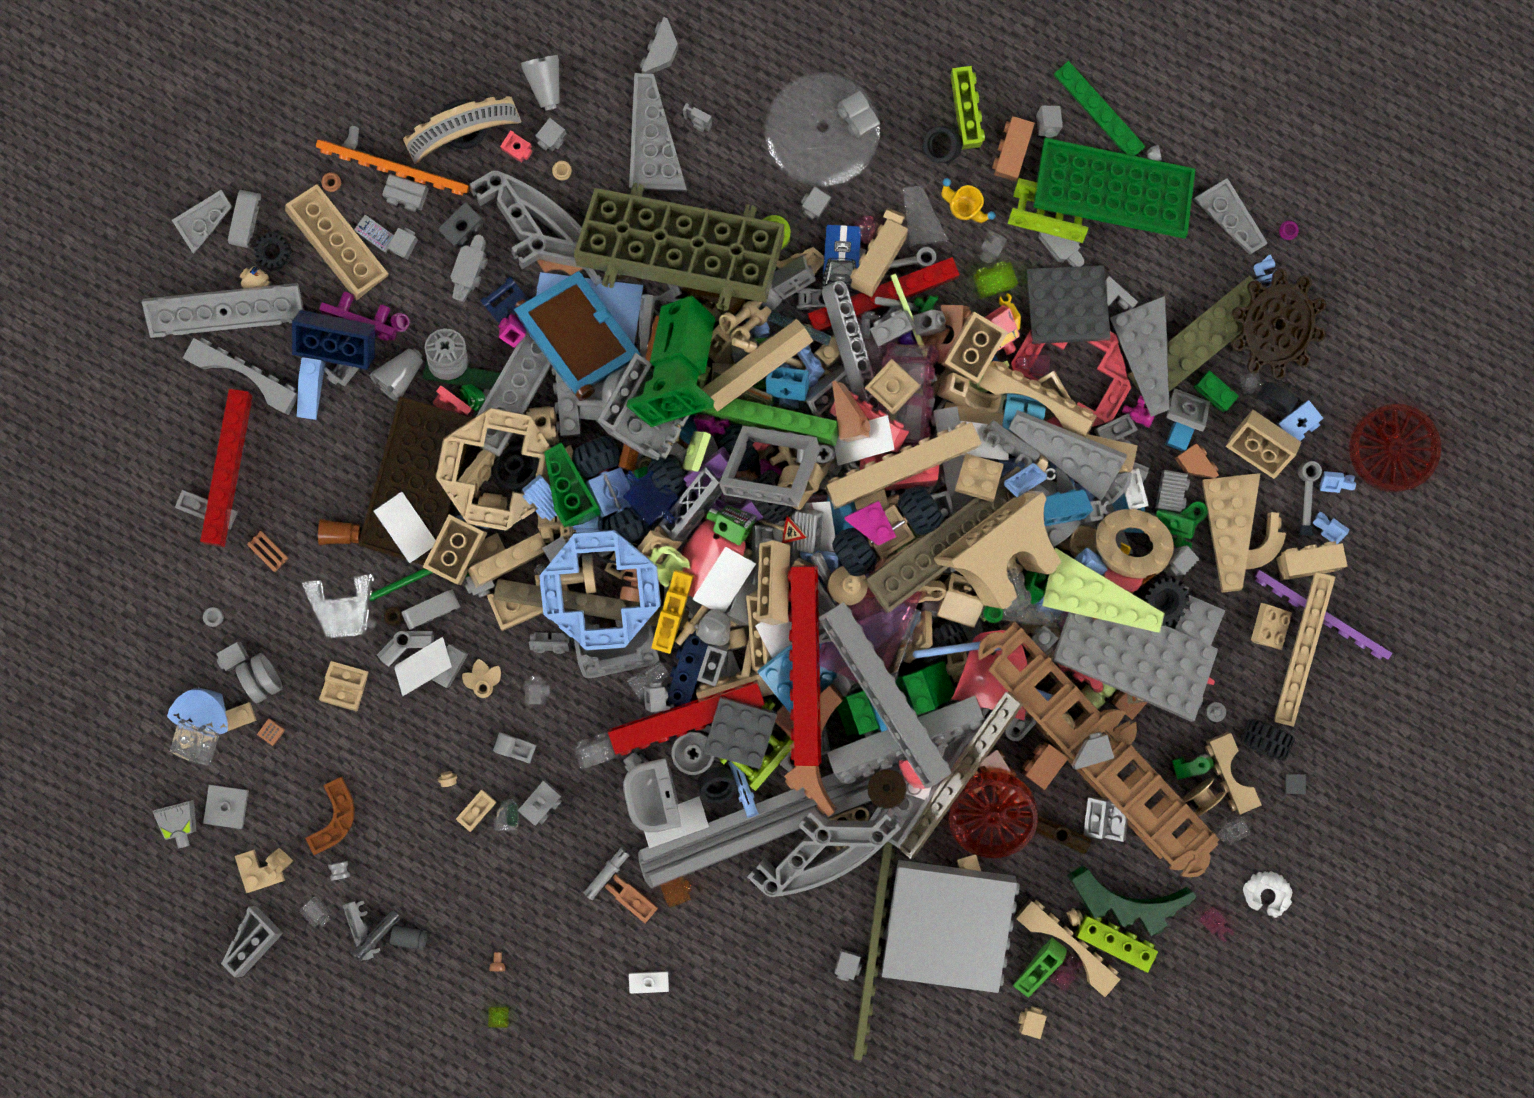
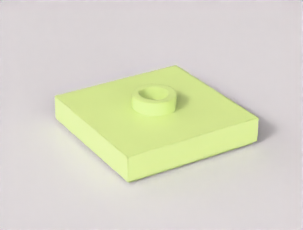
M693 432L681 467L682 469L694 472L699 471L711 434Z

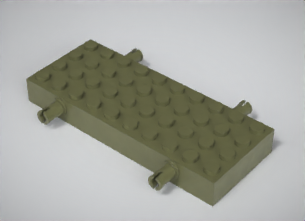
M637 183L632 185L630 195L598 188L594 189L574 251L576 266L606 271L602 280L603 286L608 288L610 283L609 288H613L617 274L718 293L720 297L716 307L722 310L724 306V311L729 309L732 296L767 302L785 237L784 224L755 219L757 208L752 205L751 210H749L750 204L745 206L743 216L645 198L642 197L645 187L640 183L638 188H636Z

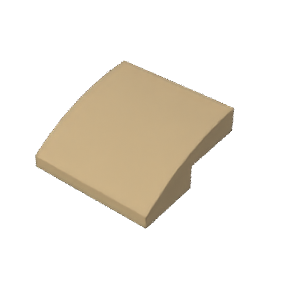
M331 661L319 700L358 711L368 671Z

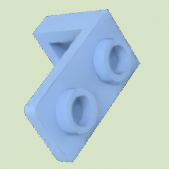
M808 345L799 351L797 355L806 366L805 370L809 371V387H813L818 383V379L825 370Z

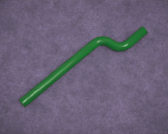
M424 568L368 594V598L370 601H373L433 572Z

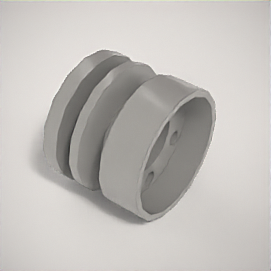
M440 329L429 335L424 348L431 373L444 380L456 379L461 376L468 366L466 345L461 334L452 329Z

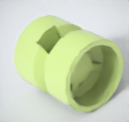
M1103 683L1104 688L1100 693L1094 692L1091 685H1086L1081 692L1099 709L1105 703L1104 698H1110L1114 694L1115 688Z

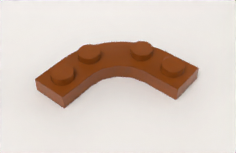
M343 777L323 785L331 800L334 812L328 826L305 838L313 855L339 843L348 834L353 824L355 815L354 801Z

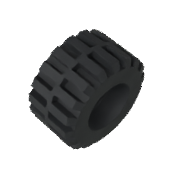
M767 470L751 482L777 486L781 476L773 470ZM751 500L758 512L773 524L779 523L787 515L789 516L797 510L792 506Z
M949 620L932 628V646L930 648L967 643L968 638L960 623ZM946 654L923 657L924 662H930Z
M1256 719L1248 720L1240 738V742L1243 745L1279 761H1286L1295 741L1291 734Z

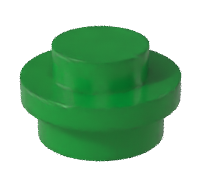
M986 606L983 615L988 622L997 623L1003 617V610Z

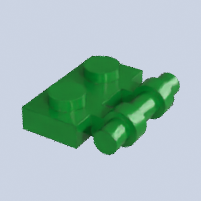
M1163 509L1157 510L1156 517L1167 527L1170 534L1177 535V538L1172 537L1174 546L1176 548L1188 546L1191 549L1192 543L1187 542L1185 538H1193L1197 519Z

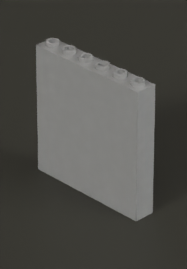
M898 860L881 968L882 977L999 993V987L1003 986L1004 983L1002 969L1007 966L1005 951L1010 948L1008 933L1013 930L1011 916L1012 913L1015 914L1016 912L1014 898L1015 895L1019 894L1020 884L1017 883L1016 877L1013 875Z

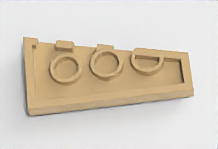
M561 585L562 590L570 591L568 585ZM494 594L487 595L502 631L543 614L542 607L494 600Z

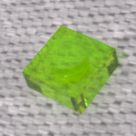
M490 1006L488 1027L508 1028L509 1007Z

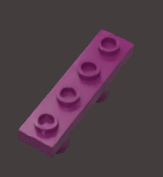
M343 292L337 307L322 302L319 308L323 315L375 325V334L384 341L389 339L394 341L397 332L395 328L385 325L390 312V308L387 306L379 305L374 320H370L349 312L354 295Z

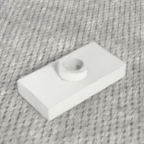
M1139 468L1132 469L1131 483L1125 492L1130 510L1149 506Z
M668 971L629 973V992H669Z

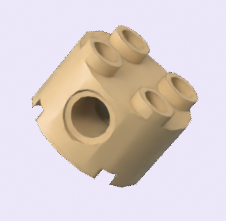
M546 406L526 409V415L532 418L549 445L559 443V436L556 426H554L557 421L554 407Z

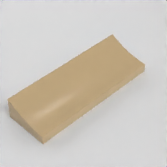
M318 184L286 204L285 211L348 291L354 295L356 301L388 276L384 267Z

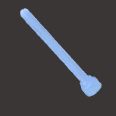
M981 641L915 650L913 657L923 658L978 650Z

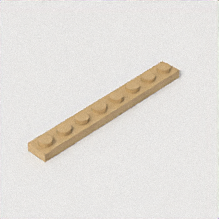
M1314 572L1274 722L1294 727L1335 580L1333 575Z

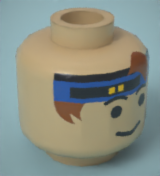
M256 266L250 269L245 268L240 275L243 288L263 287L270 284L268 274Z

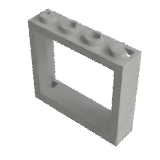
M742 426L719 483L723 494L798 507L820 451L817 437L798 435L792 432H779L773 429H760L755 426ZM751 440L752 442L806 450L791 489L734 479L746 451L747 441Z

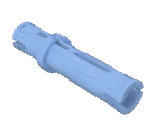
M730 761L728 764L740 795L739 801L743 804L747 818L754 817L759 814L753 800L754 794L750 791L745 773ZM737 772H739V775H740V778H741V780H742L743 785H741V782H740V779H739V776H738V773H737ZM744 791L746 792V795H747V798H748V801H749V805H748L747 799H746V797H745Z

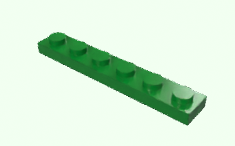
M1069 61L1054 73L1058 81L1124 154L1136 156L1146 147Z

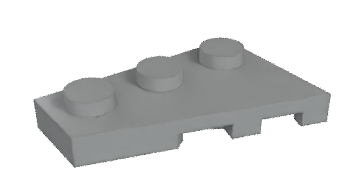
M220 190L174 218L172 222L194 254L233 206L223 190Z

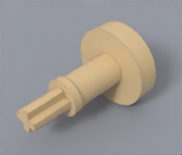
M592 554L582 555L583 567H579V573L560 574L561 585L585 582L587 594L597 593ZM535 575L536 586H540V575Z
M844 566L835 569L827 581V590L830 597L838 604L844 602L845 605H854L860 602L866 595L868 588L864 581L866 576H852Z

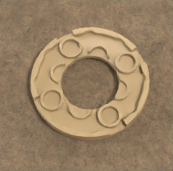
M1123 509L1107 515L1100 522L1094 538L1095 549L1102 557V562L1112 571L1130 578H1146V576L1155 573L1157 575L1169 564L1174 549L1173 539L1167 527L1157 517L1137 509ZM1131 527L1132 529H1141L1150 536L1153 550L1144 557L1128 556L1117 546L1115 541L1117 533Z

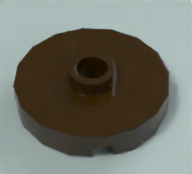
M890 769L875 773L867 786L868 795L872 803L882 809H893L899 806L905 800L907 785L903 777L898 772ZM885 786H890L888 792L883 790Z

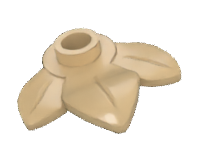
M478 659L473 665L472 673L462 674L463 683L467 688L473 689L478 697L486 698L491 695L493 686L499 683L501 669L499 666L489 669L485 662ZM482 684L487 686V690L485 692H482L480 690V686Z

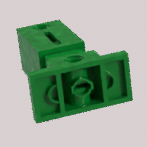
M692 295L661 306L650 363L655 367L653 378L645 383L643 395L627 401L626 406L650 427L698 413L714 406V400L697 386L698 376L705 374L716 317Z

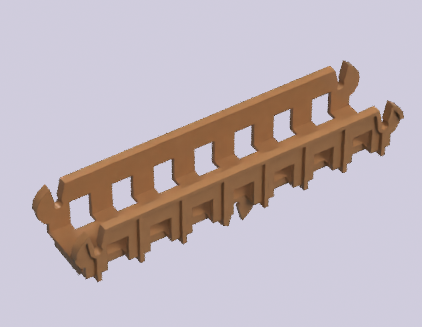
M1010 621L1000 629L1006 630L1004 633L993 632L985 636L979 644L978 659L981 660L995 652L993 654L995 655L996 648L1002 650L1001 655L996 657L988 671L1008 692L1023 703L1022 707L1028 712L1025 714L1026 717L1033 718L1036 721L1034 726L1059 752L1068 758L1067 761L1071 765L1084 740L1090 738V734L1104 732L1108 735L1114 758L1076 769L1077 772L1102 798L1109 799L1128 819L1127 825L1159 859L1164 858L1170 864L1168 869L1183 870L1180 875L1183 877H1197L1205 873L1210 863L1211 857L1209 853L1218 845L1219 839L1131 745L1136 737V722L1130 724L1129 720L1118 726L1126 711L1107 709L1099 712L1015 621ZM1022 644L1030 655L1026 658L1027 666L1022 671H1019L1007 657ZM1047 674L1057 682L1047 692L1053 695L1048 701L1034 687ZM1076 703L1083 712L1074 720L1075 727L1073 729L1062 715ZM1131 761L1137 769L1122 781L1117 774ZM1159 791L1164 797L1149 810L1144 803ZM1186 820L1190 826L1175 838L1171 833Z

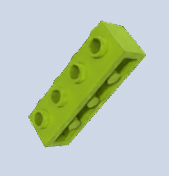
M972 66L952 68L950 76L958 130L962 138L961 150L979 148L983 141H985V134L980 126L982 114L981 110L978 111L977 106L979 94L978 91L975 92L974 86L976 84V74L972 72Z
M1084 915L1081 926H1079L1075 934L1077 938L1147 973L1149 972L1158 953L1154 949V944L1146 940L1142 943L1136 940L1137 936L1133 933L1126 931L1124 934L1118 931L1120 927L1111 922L1108 925L1102 923V918L1097 917L1095 919L1092 915Z

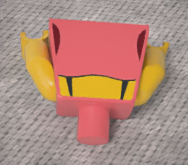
M1007 293L1008 301H1003L1000 296L999 303L1001 307L984 318L1008 332L998 350L1003 348L1006 355H1009L1016 351L1012 341L1020 336L1018 331L1020 329L1021 315L1015 305L1011 303V295Z

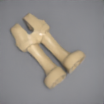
M748 301L743 305L742 311L736 316L731 313L721 315L719 324L725 334H729L738 324L745 319H749L746 324L735 329L730 336L731 340L738 338L748 341L750 339L749 331L755 326H761L767 322L771 310L768 306L759 310L758 308L763 302Z

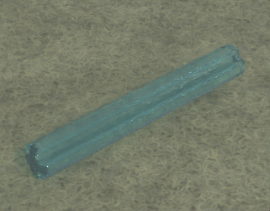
M772 310L767 319L782 327H786L794 321ZM802 324L812 340L829 345L831 341L830 335Z

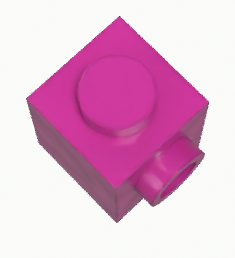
M512 313L508 318H503L499 324V338L514 348L526 335V329L518 317Z

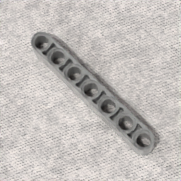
M836 281L825 286L822 290V295L850 388L853 393L859 396L858 400L861 402L865 400L874 405L873 409L878 411L882 404L865 389L874 378V374L848 288L844 282Z

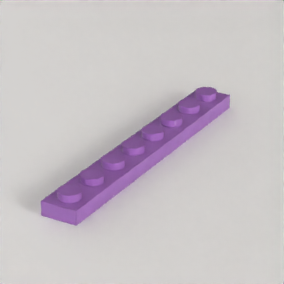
M1259 569L1255 570L1253 576L1257 577L1255 580L1257 583L1264 587L1268 584L1273 587L1272 592L1281 598L1285 595L1290 598L1288 602L1297 608L1301 605L1305 608L1307 599ZM1325 613L1324 625L1329 628L1335 626L1340 629L1338 633L1347 639L1349 636L1356 639L1354 642L1356 645L1363 649L1367 646L1372 650L1371 654L1381 660L1382 657L1389 659L1392 655L1390 651L1331 614Z

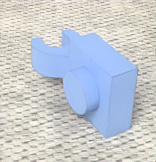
M1324 471L1320 482V491L1340 493L1341 488L1355 490V476L1346 475L1344 477L1343 473Z
M1319 512L1313 521L1315 526L1322 529L1321 535L1331 542L1336 541V544L1349 532V529L1333 518L1329 521L1322 512Z

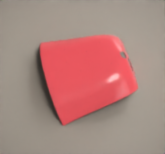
M706 520L695 530L680 552L688 559L691 568L684 567L683 572L694 575L689 592L692 598L725 547L741 556L744 555L745 541L739 546L713 531L715 522L711 520ZM714 534L718 535L719 539H714Z

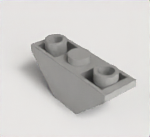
M663 17L662 22L657 23L655 33L657 34L654 40H650L647 48L649 51L647 58L643 57L640 64L644 74H652L671 66L677 53L678 43L669 21L665 17Z

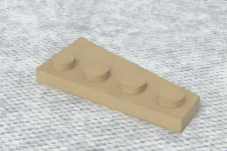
M485 449L478 453L476 459L466 468L464 474L458 480L475 484L473 498H478L481 493L479 488L482 483L489 480L491 468L497 455Z

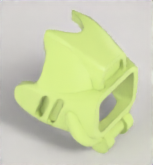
M663 546L659 549L654 548L652 555L648 557V559L656 564L657 559L662 553L669 554L662 564H656L659 582L665 587L670 585L669 581L672 580L675 569L683 571L684 567L691 569L688 559L670 546Z

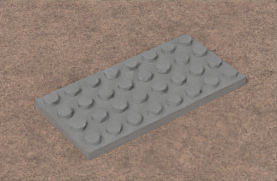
M1069 612L1052 661L1192 722L1195 721L1218 649L1166 625L1162 626L1160 633L1106 620H1094L1092 617Z

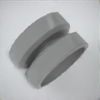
M259 653L252 657L251 664L243 662L236 666V674L241 685L256 704L267 699V692L274 695L282 690L281 680L264 654Z
M689 731L686 735L677 738L672 747V759L679 771L687 775H697L705 772L711 766L714 756L703 753L708 737L706 734L699 731ZM696 749L697 755L692 756L690 750Z

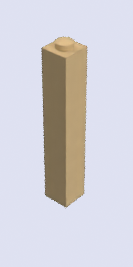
M796 319L703 387L702 390L714 400L713 407L718 412L812 343L813 340L805 327Z

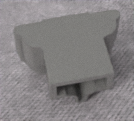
M628 365L594 384L595 392L584 401L577 399L576 403L580 407V419L598 420Z
M666 758L634 766L626 774L623 782V792L632 823L645 832H660L681 827L677 794L671 768L668 766ZM665 791H669L670 797H666Z

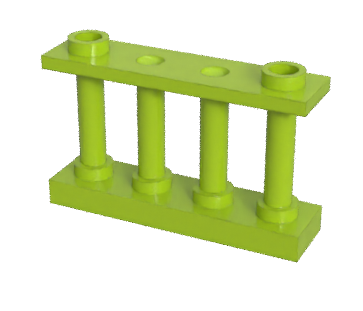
M1019 178L1013 197L1020 198L1018 209L1012 208L1008 224L1083 243L1088 231V227L1082 226L1083 218L1075 216L1074 223L1063 221L1064 214L1056 212L1055 218L1044 216L1045 210L1037 209L1036 214L1025 211L1027 200L1034 202L1037 182Z
M768 699L762 708L773 711L772 708L775 704ZM787 733L782 741H778L771 735L769 743L773 746L774 750L770 755H764L760 769L752 770L747 765L731 762L748 776V785L756 791L790 752L791 748L789 746L794 741L791 740ZM718 757V759H719L723 764H725V763L727 762L726 759H722V758H719V757Z

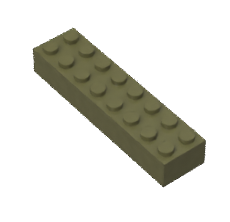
M1251 276L1244 279L1167 342L1169 391L1242 332V323L1234 320L1231 312L1238 306L1247 307L1250 303L1251 296L1247 290V285L1254 281ZM1129 373L1127 377L1139 390L1133 373Z

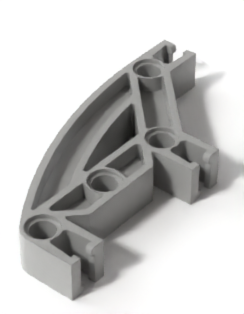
M491 171L470 183V191L473 196H477V202L480 206L497 197L498 208L519 240H523L512 247L514 258L517 259V254L529 250L530 254L524 259L522 257L518 258L521 269L540 259L583 268L595 286L602 283L600 275L597 276L594 269L576 266L574 251L582 228L555 202L526 183L499 171ZM497 180L500 184L493 186L491 182ZM483 187H487L488 191H486L482 195L480 193H476L477 190ZM513 212H519L521 213V216L515 218L511 214ZM531 215L547 226L560 239L543 235ZM539 243L542 245V248L534 249L532 246Z
M814 807L798 824L807 836L780 862L778 867L775 868L764 858L747 878L769 897L794 894L821 886L843 876L865 862L902 827L905 821L898 817L896 825L889 828L884 821L892 819L891 816L894 811L891 808L878 821L829 820L817 807ZM811 817L817 823L818 827L812 824L808 820V818ZM820 830H825L828 836L823 835ZM875 831H880L883 837H878ZM826 846H846L826 858L809 864ZM795 856L801 857L802 862L798 861ZM760 869L767 876V878H765L757 870ZM770 882L776 883L777 887H773Z

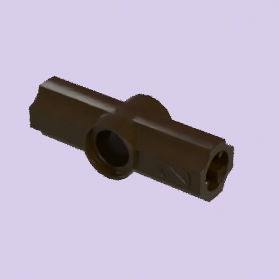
M1039 815L1036 816L1031 827V831L1083 854H1086L1092 840ZM1063 829L1066 832V836L1059 840L1056 834L1059 830Z

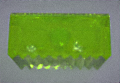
M1002 261L996 263L994 268L987 269V267L976 271L973 280L980 299L1018 286L1011 262L1006 263Z

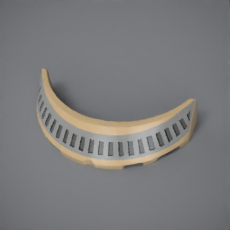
M506 96L501 100L490 97L482 102L475 103L473 101L444 111L430 118L431 121L416 126L414 128L415 132L405 136L403 140L414 164H416L427 154L452 140L493 126L519 124L521 119L512 97Z

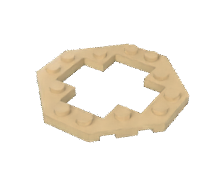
M490 407L443 438L436 478L467 524L506 531L513 524L533 513L537 507L534 503L529 505L522 497L525 493L514 491L509 510L472 504L475 484L456 481L464 443L483 447L487 428L525 435L521 454L540 458L536 477L540 474L549 485L550 481L544 452L551 447L529 415Z

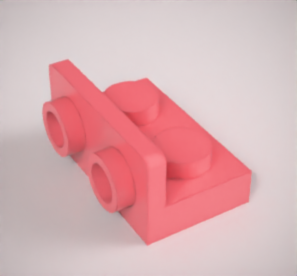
M440 386L436 391L439 394L433 401L435 406L469 417L475 412V410L444 387Z

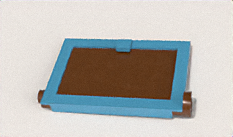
M580 271L526 302L522 299L515 305L514 312L519 321L579 401L586 400L595 392L594 384L629 364L635 353L641 356L640 352Z

